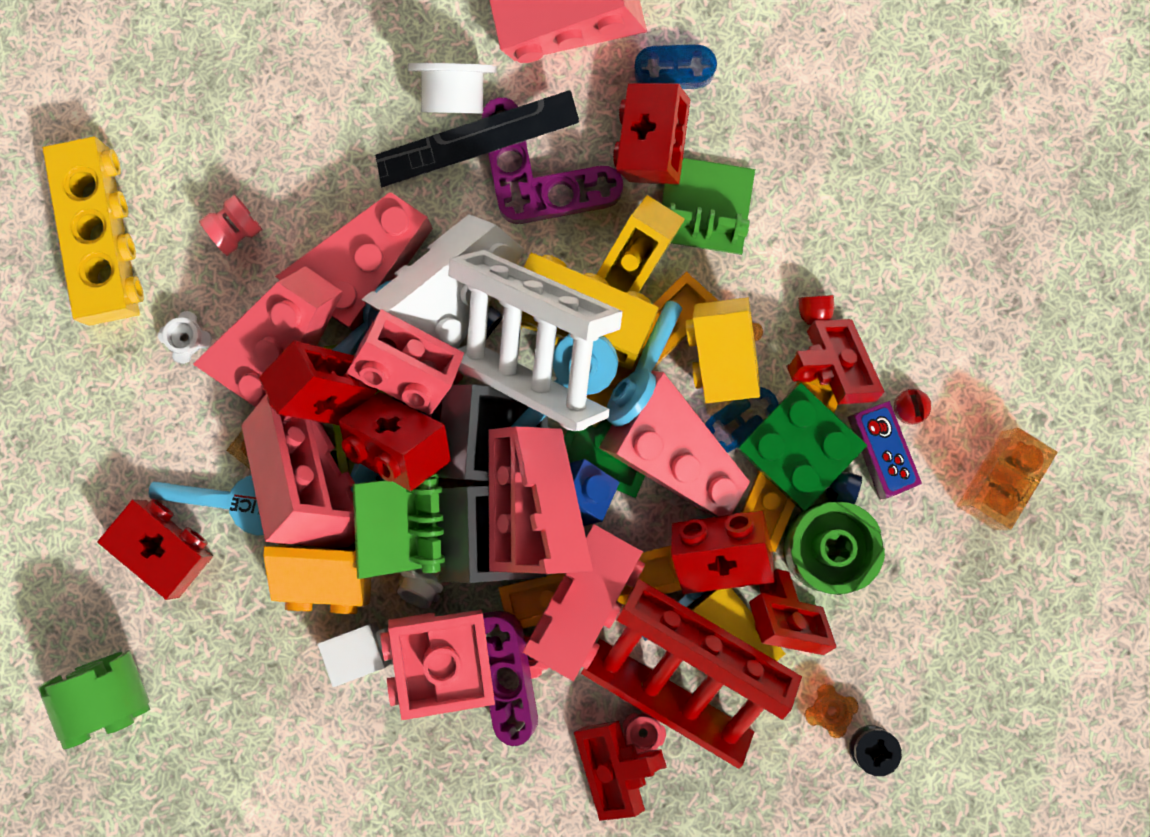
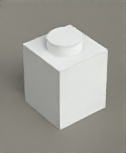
M373 622L318 643L332 687L384 669L391 664L390 660L384 661L380 633L388 632L386 628L379 630L377 622Z

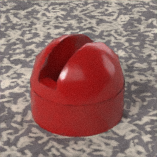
M834 295L798 297L799 313L803 321L811 325L815 320H830L835 309Z
M919 389L905 390L894 401L895 415L901 422L908 425L921 423L930 415L931 400L926 393ZM911 395L916 396L921 416L915 417Z

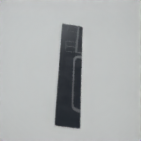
M568 90L375 154L381 188L578 124L579 117L572 92Z

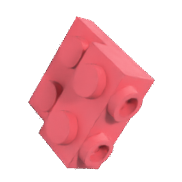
M482 609L436 617L434 612L388 620L389 632L380 633L384 661L393 660L395 677L387 678L390 706L399 705L401 720L495 705Z

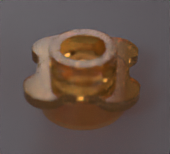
M822 684L817 688L818 697L813 706L808 707L805 711V719L812 726L820 725L828 730L831 737L841 738L846 734L853 715L858 712V702L852 696L844 697L840 695L831 684ZM835 707V714L829 715L828 708Z

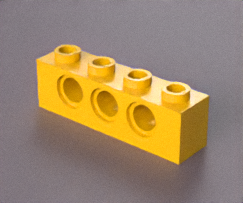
M95 136L42 147L73 320L91 326L139 316L138 303L143 302L144 293L139 278L133 276L130 260L136 258V249L130 234H125L123 218L128 217V206L123 193L117 191L115 176L120 175L121 168L116 152ZM95 181L96 186L93 193L83 197L85 186ZM103 223L102 234L97 239L91 240L90 234L93 227ZM110 265L111 274L105 282L99 283L98 274L104 266Z

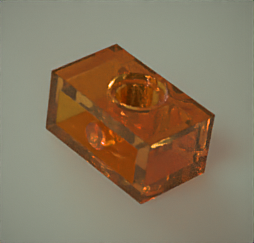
M1020 428L1002 431L957 504V507L994 530H1011L1058 452Z

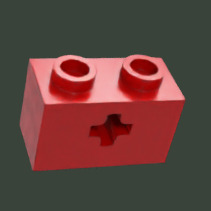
M628 83L626 99L621 101L619 107V119L622 125L620 141L616 142L613 150V161L616 170L628 182L680 184L691 100L679 84Z
M295 340L259 377L268 395V403L277 414L339 425V419L370 399L378 391L376 388L370 387L361 380L347 374L354 355Z
M381 392L338 420L343 438L342 449L346 456L352 462L360 463L378 473L384 480L388 482L393 481L409 491L414 490L451 462L445 425Z
M132 499L97 543L165 600L180 598L214 557L204 549L208 542L195 530L189 527L182 530L170 520L174 516L173 512L158 500L151 499L148 502L147 500ZM154 538H164L160 544L162 549L165 550L163 554L154 553L158 547L153 541Z
M763 510L672 523L671 557L683 594L775 583L773 551Z

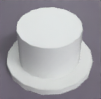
M456 63L408 64V71L421 72V112L483 113V74L496 73L497 66Z

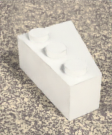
M470 214L427 247L428 252L411 266L404 265L394 273L396 278L377 293L371 291L361 300L379 312L382 309L457 349L468 334L471 291L467 289L466 284L448 276L449 258L485 250L516 264L525 251L524 248L496 224Z

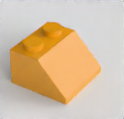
M291 545L264 546L263 557L271 601L285 602V610L312 611L314 603L330 604V613L357 614L358 606L370 604L372 577L357 579L356 549Z

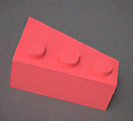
M489 0L500 49L511 59L520 63H531L541 59L543 55L647 32L640 0Z
M389 192L275 277L282 280L306 266L342 290L343 293L331 317L351 331H354L364 322L363 309L367 303L361 299L371 291H375L377 287L386 281L396 278L394 273L404 265H408L433 228L427 216L392 192Z
M305 266L278 281L193 365L256 407L266 395L259 380L261 374L294 340L315 346L318 345L343 291Z
M651 371L656 376V386L647 405L629 423L623 426H614L612 424L599 448L705 513L714 517L732 515L750 481L665 373Z
M266 394L241 425L265 542L348 549L355 542L353 493L351 491L352 484L355 483L349 472L341 473L330 454L335 447L321 422L277 414L269 405L268 395Z
M518 426L489 429V572L538 574L593 572L562 429Z
M595 524L592 525L586 536L593 572L565 573L523 650L524 654L573 682L581 667L588 669L600 647L595 641L603 626L610 629L618 616L623 604L618 602L617 599L625 584L632 588L645 566V563L639 560L643 551Z

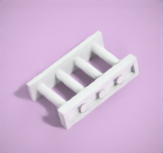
M485 250L449 258L448 276L466 284L467 289L471 291L467 346L458 348V350L464 352L458 370L464 376L475 378L559 422L561 427L568 430H584L590 425L609 418L610 409L586 398L593 341L598 340L600 336L620 330L623 311ZM489 296L498 299L499 303L504 306L500 354L485 347ZM523 311L534 316V320L538 322L533 371L518 364ZM557 327L568 332L569 336L574 339L568 388L551 380Z

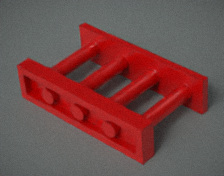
M640 579L632 588L616 621L625 625L626 628L613 646L599 638L597 643L600 647L588 669L583 668L581 672L588 679L738 769L744 764L755 732L749 727L764 709L783 720L792 710L802 679L801 675ZM642 636L667 650L653 670L629 656ZM682 661L707 674L693 694L669 680ZM723 685L747 698V701L732 718L709 704Z

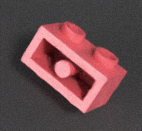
M380 309L363 337L347 374L361 380L370 387L376 388L404 402L411 408L431 415L452 387L464 352Z

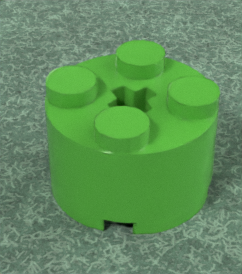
M827 502L812 505L806 511H801L794 517L784 537L783 555L791 573L803 585L816 591L841 595L863 589L876 578L885 559V548H883L880 527L866 510L847 502ZM838 538L836 547L841 551L840 555L827 556L829 549L825 546L826 541Z
M130 650L125 653L122 651L79 666L75 668L74 672L66 675V680H63L62 676L59 675L37 687L57 740L60 741L63 750L86 742L91 738L90 733L102 728L105 729L106 734L122 730L134 723V717L150 710L148 704L150 700Z

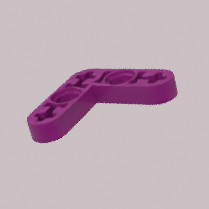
M495 98L485 105L482 119L495 115L498 110L507 111L518 107V105L508 98ZM526 141L488 153L500 213L506 221L513 224H525L609 208L620 200L623 193V179L620 173L610 166L600 165L533 178ZM506 151L517 152L522 157V164L514 172H505L498 167L499 156ZM527 177V182H518L522 199H530V203L524 204V212L515 213L513 207L505 206V203L512 201L510 183L501 187L500 182H516ZM599 177H605L607 183H615L616 187L610 189L608 197H602L600 191L586 192L588 201L580 203V188L577 180L584 179V189L595 187ZM556 185L568 186L573 192L572 201L565 206L553 205L548 198L549 191Z
M509 612L483 613L485 634L490 633L499 624L500 630L508 632L510 635L503 644H501V640L497 636L486 637L495 705L489 706L492 726L495 735L501 742L509 746H519L530 739L538 726V713L528 656L523 653L526 645L523 628L517 617ZM506 667L514 670L519 678L518 687L515 689L503 687L497 679L498 669ZM518 698L521 699L514 706L515 718L517 721H524L525 723L520 731L516 730L515 724L507 723L508 718L513 713L512 701Z

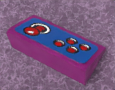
M890 401L847 417L853 432L867 444L861 453L880 500L893 497L922 484Z

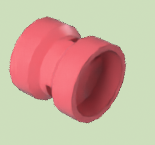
M235 194L224 202L223 209L218 213H209L199 220L205 232L226 256L238 248V243L243 238H252L262 231L259 223L253 220L249 215V210ZM227 216L231 219V221L234 223V225L239 229L238 232H237L236 229L233 227V225L229 222V220L226 218Z

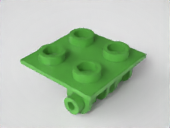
M683 158L680 184H665L661 203L685 219L671 244L742 255L744 240L749 230L750 220H748L756 169Z
M438 474L432 475L412 491L403 488L393 481L388 482L386 480L352 484L357 579L421 568L423 573H437L441 571L440 564L445 562V556L441 555V540L438 539V536L444 534V529L438 527L437 522L443 521V514L437 513L439 512V493L442 492V487L439 486Z

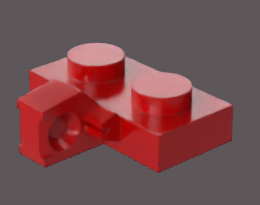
M815 320L807 330L813 346H809V349L804 351H797L791 363L786 366L792 381L811 382L818 378L820 385H830L838 405L877 402L885 391L853 320Z
M776 569L774 570L775 583L759 584L761 594L750 600L749 604L755 620V629L762 644L825 655L837 647L824 608L798 600L788 571Z
M619 720L585 726L574 731L599 821L636 817L644 812L645 807L639 788L646 785L645 777H652L655 775V772L667 768L662 749L649 750L637 754L635 744L626 745Z

